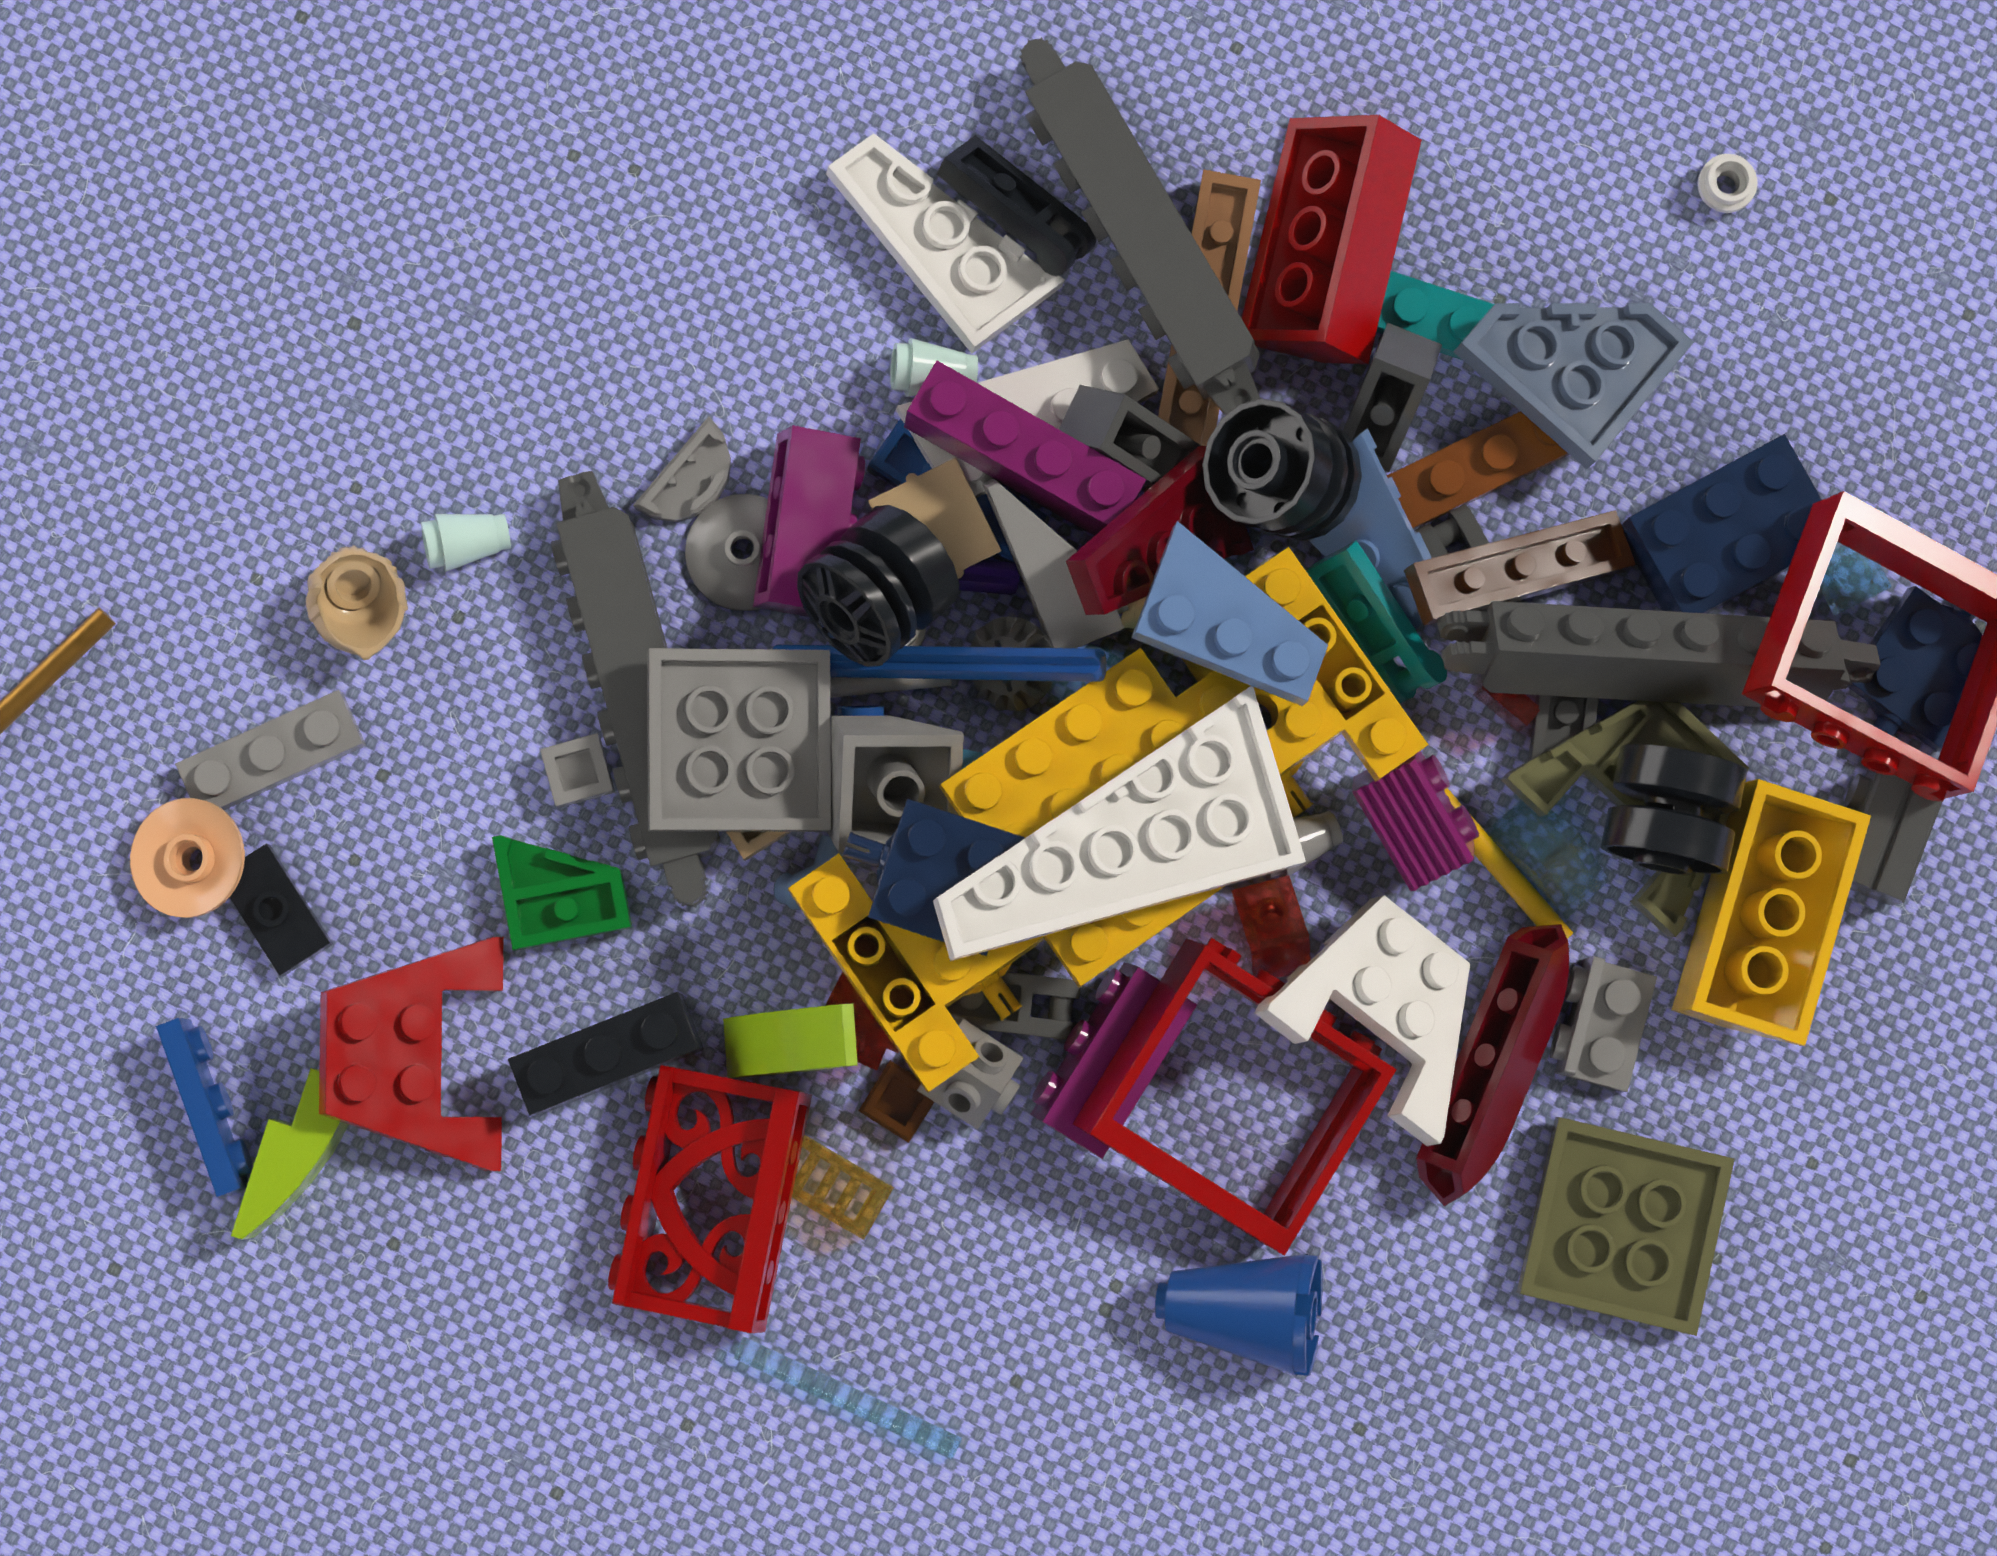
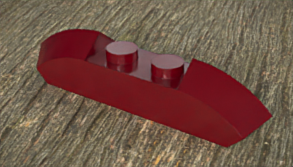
M1561 924L1522 927L1506 939L1455 1062L1444 1138L1441 1144L1426 1146L1422 1143L1416 1157L1419 1178L1443 1206L1466 1194L1487 1174L1510 1136L1557 1022L1566 993L1569 975V943Z

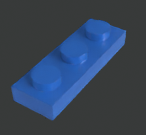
M176 1018L156 1026L216 1197L231 1196L246 1190L249 1181L247 1174H250L253 1168L252 1159L242 1139L234 1141L227 1121L228 1117L234 1115L232 1103L224 1085L221 1082L214 1084L207 1061L213 1059V1051L206 1032L202 1026L194 1028L192 1020Z

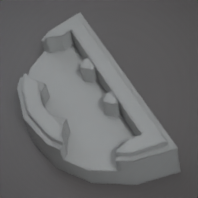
M708 416L634 503L633 506L636 510L655 520L679 522L698 516L715 501L719 500L729 482L731 457L723 432L710 416Z

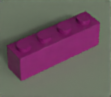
M936 360L906 413L904 428L1094 536L1137 499L1146 481L1140 475Z

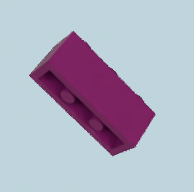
M794 425L777 433L753 607L809 617L803 608L797 590L798 572L809 560L819 555L831 542L841 541L842 535L857 522V515L851 513L853 492L860 489L865 473V458L859 455L861 438Z
M1125 962L1119 970L1113 968L1104 977L1095 995V998L1100 1002L1088 1021L1080 1020L1071 1030L1064 1044V1050L1068 1054L1056 1073L1049 1071L1044 1075L1032 1096V1101L1036 1105L1030 1113L1031 1116L1103 1159L1109 1147L1074 1126L1073 1122L1160 982L1159 979L1140 967ZM1186 998L1113 1119L1121 1125H1124L1196 1008L1197 1004Z

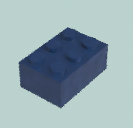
M1783 434L1630 516L1621 525L1634 561L1662 611L1707 614L1788 570L1812 505L1822 499L1789 440Z

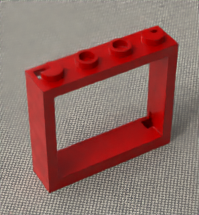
M1845 491L1815 502L1812 505L1742 695L1761 704L1760 710L1768 717L1782 722H1795L1812 731L1811 738L1816 742L1834 749H1846L1861 757V764L1867 769L1883 775H1895L1911 783V790L1925 799L1940 802L1946 798L1974 792L1997 728V574ZM1837 542L1987 622L1938 760L1786 680Z
M1212 937L1206 945L1186 938L1074 1120L1073 1125L1262 1244L1285 1256L1397 1069L1378 1057L1382 1048L1376 1045L1370 1038L1353 1030L1348 1038L1334 1029L1332 1026L1337 1017L1324 1009L1309 1040L1352 1068L1264 1213L1256 1210L1113 1119L1203 971L1257 1006L1266 997L1274 995L1285 985L1284 982L1262 969H1258L1253 976L1237 966L1242 956Z

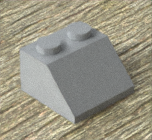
M831 716V830L827 833L838 853L844 852L845 846L862 852H870L868 849L847 843L850 832L886 844V841L898 828L907 799L958 815L939 786L962 770L964 743L962 731L895 716Z

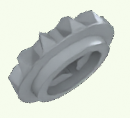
M1012 616L994 619L975 630L976 636L969 646L1051 648L1047 637L1036 625L1023 618ZM972 680L978 690L976 698L987 700L995 706L996 710L1010 711L1024 710L1037 704L1047 694L1053 682Z

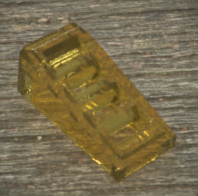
M804 1134L802 1148L808 1150L810 1154L796 1176L792 1198L864 1240L895 1187ZM820 1159H823L831 1165L815 1193L811 1194L803 1188ZM843 1171L850 1175L851 1178L833 1207L824 1200L840 1172ZM861 1183L872 1188L854 1219L845 1214V1211Z

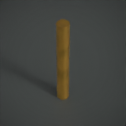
M100 607L0 701V734L116 625L112 618Z

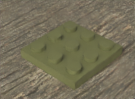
M1555 1117L1516 1293L1697 1336L1735 1159L1566 1118Z

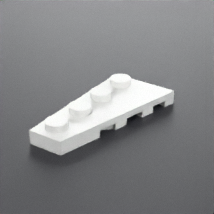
M873 133L828 165L826 175L971 354L1062 288L1065 279L1061 276H1053L1046 273L1040 265L1024 254L1026 249L1009 236H1000L977 218L978 213L960 199L956 202L933 184L934 179L876 134Z
M1129 339L978 382L983 387L1057 429L1060 428L1079 385L1125 394L1139 404L1156 395L1159 390ZM912 402L897 406L896 412L904 423L907 410ZM909 431L932 469L951 459L957 458ZM957 458L975 497L977 498L982 494L985 495L986 492L982 483L992 479V477Z

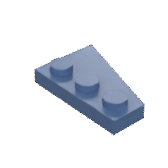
M1367 428L1352 441L1359 453L1362 474L1355 504L1342 523L1326 535L1309 539V541L1324 557H1327L1357 540L1416 630L1422 624V620L1404 570L1415 562L1431 559L1432 557L1420 532L1413 530L1398 500L1401 494L1393 478L1387 477L1374 451L1377 446Z
M1178 521L1172 528L1131 637L1301 706H1304L1309 700L1328 644Z

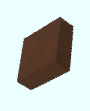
M890 1060L858 1111L909 1143L935 1102L917 1091L921 1083L916 1076Z

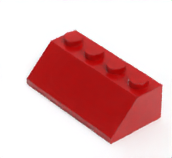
M1381 115L1289 119L1241 318L1254 339L1256 347L1321 363L1369 364L1420 150L1421 139Z

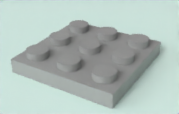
M648 649V831L829 832L831 830L830 650Z

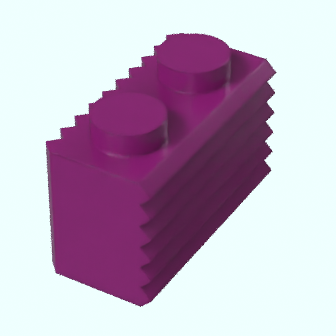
M1421 751L1376 782L1368 770H1365L1353 777L1352 784L1354 797L1410 892L1416 891L1421 886H1426L1431 881L1438 880L1442 875H1448L1452 870H1457L1461 866L1474 860L1473 840L1479 837L1477 827L1467 809L1463 805L1454 808L1449 797L1445 794L1444 789L1450 787V783L1438 759L1434 755L1425 758Z

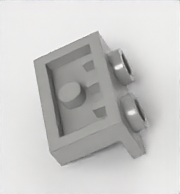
M1596 956L1584 958L1582 967L1574 966L1570 973L1565 993V1000L1573 1002L1567 1025L1558 1024L1550 1049V1058L1558 1060L1555 1073L1617 1091L1628 1092L1657 976L1605 962V959Z

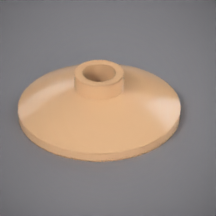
M181 798L169 801L151 812L138 828L130 853L132 878L143 899L154 909L166 915L181 918H193L208 914L225 903L239 884L245 862L243 839L234 820L217 805L195 798ZM200 849L203 855L202 863L199 869L194 871L190 866V857L195 850Z

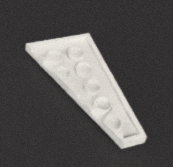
M1253 686L1235 696L1214 712L934 899V907L950 961L1289 869L1305 863V856Z

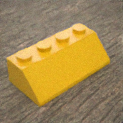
M1760 779L1745 782L1740 811L1730 813L1725 825L1735 832L1728 873L1710 875L1671 1011L1728 1029L1805 1046L1871 815Z

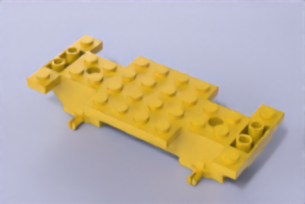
M1289 547L1245 576L1328 644L1309 700L1304 706L1253 687L1258 703L1265 706L1271 714V727L1266 731L1293 818L1314 805L1293 775L1296 774L1307 758L1325 747L1342 734L1375 782L1429 745ZM1139 648L1108 669L1104 680L1089 682L945 780L939 787L959 816L1026 838L1214 712L1251 685L1181 658L1197 680V683L1175 697L1144 651ZM839 853L791 885L788 891L890 1041L896 1046L928 1093L980 1057L947 1010V1007L963 996L982 991L999 1015L1001 1021L1010 1016V1011L998 994L1001 995L1012 1013L1021 1008L1022 1004L1015 998L1002 979V976L1005 975L1012 962L1033 949L1043 940L1047 941L1076 985L1080 988L1225 886L989 950L987 956L975 954L953 961L949 959L945 942L869 918L868 915L873 901Z

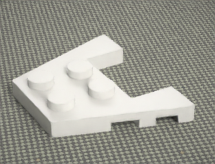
M1382 895L1372 898L1323 943L1325 947L1307 964L1300 965L1286 978L1288 982L1274 995L1266 997L1257 1006L1254 1013L1292 1043L1297 1044L1309 1040L1328 1000H1332L1412 1064L1387 1116L1424 1145L1441 1144L1446 1128L1470 963L1389 898Z

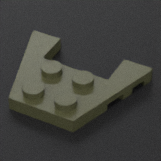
M1636 700L1506 773L1501 781L1540 817L1548 814L1582 774L1616 806H1646L1644 801L1629 797L1613 787L1620 747L1626 744H1648L1679 748L1734 762L1745 767L1747 772L1749 767L1681 703ZM1704 813L1703 817L1726 825L1730 813ZM1656 871L1630 902L1668 938L1677 937L1686 922L1687 917L1684 915L1693 893L1699 890L1705 874L1692 872V875H1676Z

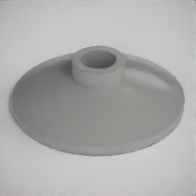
M736 494L721 498L700 513L689 530L685 546V559L690 577L698 590L706 598L721 607L736 611L761 609L753 607L768 502V499L753 494ZM747 539L753 543L754 550L750 557L738 559L732 554V546L737 540Z

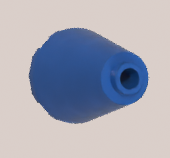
M1300 1254L1172 1271L1168 1283L1159 1282L1155 1298V1316L1158 1319H1165L1167 1332L1295 1376H1310L1314 1367L1319 1335H1314L1317 1316H1321L1322 1261L1318 1259L1319 1256Z

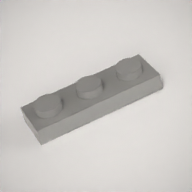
M336 690L177 762L175 765L190 798L208 801L226 810L366 746V743L343 692Z

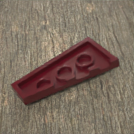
M1198 446L1066 560L1086 615H1105L1147 597L1172 528L1177 521L1223 559L1232 555H1243L1254 550L1246 525L1232 520L1217 509L1205 488L1202 464L1206 446Z

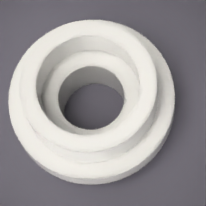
M1721 154L1713 157L1705 164L1698 177V191L1702 200L1713 210L1722 213H1732L1743 209L1753 199L1757 190L1758 182L1754 168L1746 159L1735 154ZM1721 176L1730 177L1735 182V192L1730 194L1722 192L1717 186V178Z

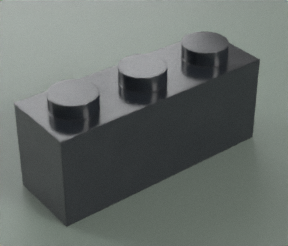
M675 992L508 1059L529 1116H539L660 1068L661 1065H668L703 1051L704 1047L683 994Z

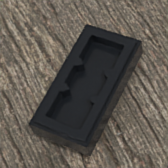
M266 843L247 855L239 884L229 898L279 976L284 977L332 946L333 942L271 845Z

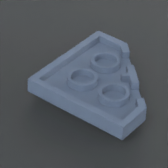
M1496 303L1453 352L1585 469H1588L1603 454L1694 341L1651 303H1628L1625 307H1596V303H1551L1547 308H1519L1518 303Z

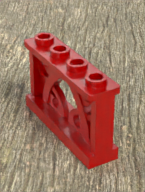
M665 1065L660 1066L658 1076L651 1077L646 1089L645 1110L650 1112L646 1136L641 1135L638 1138L633 1153V1170L638 1171L634 1195L629 1194L626 1197L621 1212L620 1226L622 1230L626 1231L622 1255H615L609 1271L608 1287L610 1290H614L612 1304L722 1326L747 1333L765 1332L812 1094ZM695 1092L707 1094L718 1108L720 1129L711 1132L709 1119L703 1112L694 1109L697 1115L695 1126L689 1130L683 1129L678 1122L677 1116L681 1101ZM727 1093L773 1102L770 1118L748 1120L734 1124L733 1108ZM672 1143L684 1148L668 1162ZM742 1145L741 1161H744L752 1153L760 1158V1169L755 1175L745 1177L740 1173L735 1158L736 1146ZM721 1153L722 1166L730 1183L740 1193L753 1199L751 1214L735 1215L721 1221L709 1232L702 1244L684 1218L674 1190L694 1169ZM657 1216L666 1234L653 1235ZM731 1231L739 1233L744 1240V1249L740 1255L732 1256L727 1250V1245H724L719 1259L713 1255L719 1242L726 1234ZM655 1252H662L668 1258V1266L660 1275L675 1273L682 1267L685 1260L692 1266L685 1282L672 1292H658L647 1280L646 1269L648 1260ZM703 1277L725 1292L734 1295L731 1310L697 1304L686 1300L695 1292Z

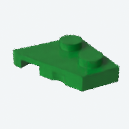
M502 835L492 837L512 950L518 951L633 928L623 874L620 868L517 841Z

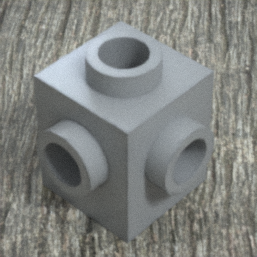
M963 1019L959 1027L980 1057L927 1093L922 1084L917 1091L978 1130L991 1109L1002 1115L1016 1094L1020 1084L1011 1078L1022 1062L1023 1057Z

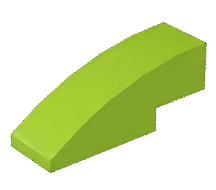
M853 1003L723 1018L727 1078L820 1071L858 1065Z
M310 1068L293 1123L280 1119H268L231 1233L232 1237L242 1240L254 1238L278 1219L311 1185L333 1155L349 1124L319 1114V1069Z

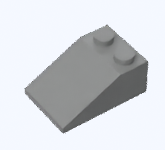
M992 478L983 482L982 485L1051 648H1078L1124 629L1119 614L1129 610L1127 605L1105 615L1085 614L1066 564V560L1076 553L1077 550Z

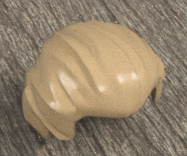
M355 545L341 547L337 552H331V555L324 562L320 563L319 567L309 575L307 580L306 608L308 618L313 622L317 632L324 641L336 649L355 654L363 660H369L373 655L381 651L401 629L404 613L408 610L405 584L402 578L398 577L396 567L392 566V562L387 558L379 556L377 553L368 552L363 547L357 548Z

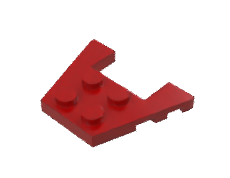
M490 937L454 950L442 952L420 961L322 991L320 995L319 1114L390 1139L406 1142L443 1157H449L473 1165L472 1167L484 1171H501L502 1117L441 1116L442 992L503 991L504 937Z

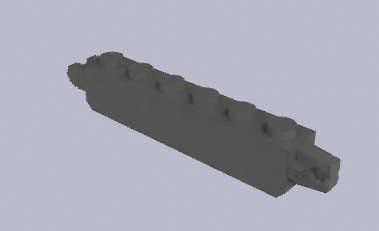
M1042 37L1034 40L1028 39V43L1022 50L1020 49L1022 55L1019 57L1034 85L1025 91L1034 110L1026 114L1025 117L1041 145L1043 146L1053 141L1062 156L1053 165L1069 193L1072 194L1081 189L1090 207L1081 213L1097 241L1101 242L1109 237L1119 255L1109 261L1126 291L1138 286L1145 298L1147 305L1141 307L1138 311L1154 339L1157 340L1166 335L1173 346L1176 354L1167 358V361L1185 390L1195 384L1202 398L1205 400L1210 397L1225 416L1240 404L1261 399L1251 372L1256 370L1260 355L1254 344V339L1093 66L1075 61L1065 67L1048 40L1044 41Z
M593 471L567 476L558 480L563 521L556 522L560 539L552 541L551 548L560 576L571 575L576 596L566 598L570 618L575 632L586 630L591 653L582 655L584 669L590 688L601 687L607 707L606 710L597 712L599 724L606 745L617 744L623 766L614 768L613 774L622 803L632 801L638 824L629 826L633 848L638 860L648 858L650 867L655 871L664 869L668 886L672 889L670 893L674 895V900L681 904V906L687 905L697 908L698 904L702 903L703 900H707L706 895L709 894L707 891L709 886L705 883L707 878L701 858L713 855L721 841L719 832L648 831L647 651L649 648L668 647L635 527L630 521L628 514L615 507L609 508Z
M1491 601L1487 611L1466 610L1461 612L1460 610H1452L1449 613L1445 612V615L1437 619L1440 638H1444L1445 641L1450 640L1451 642L1456 640V643H1450L1444 650H1441L1444 668L1449 669V672L1455 671L1457 673L1461 671L1467 674H1480L1482 685L1491 693L1748 707L1761 706V704L1743 696L1742 691L1770 617ZM1808 620L1786 680L1827 701L1833 690L1846 689L1847 685H1853L1852 683H1869L1873 679L1875 671H1878L1881 665L1877 646L1841 640L1838 636L1835 621Z

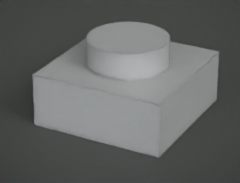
M598 733L540 749L557 808L615 793L601 738Z

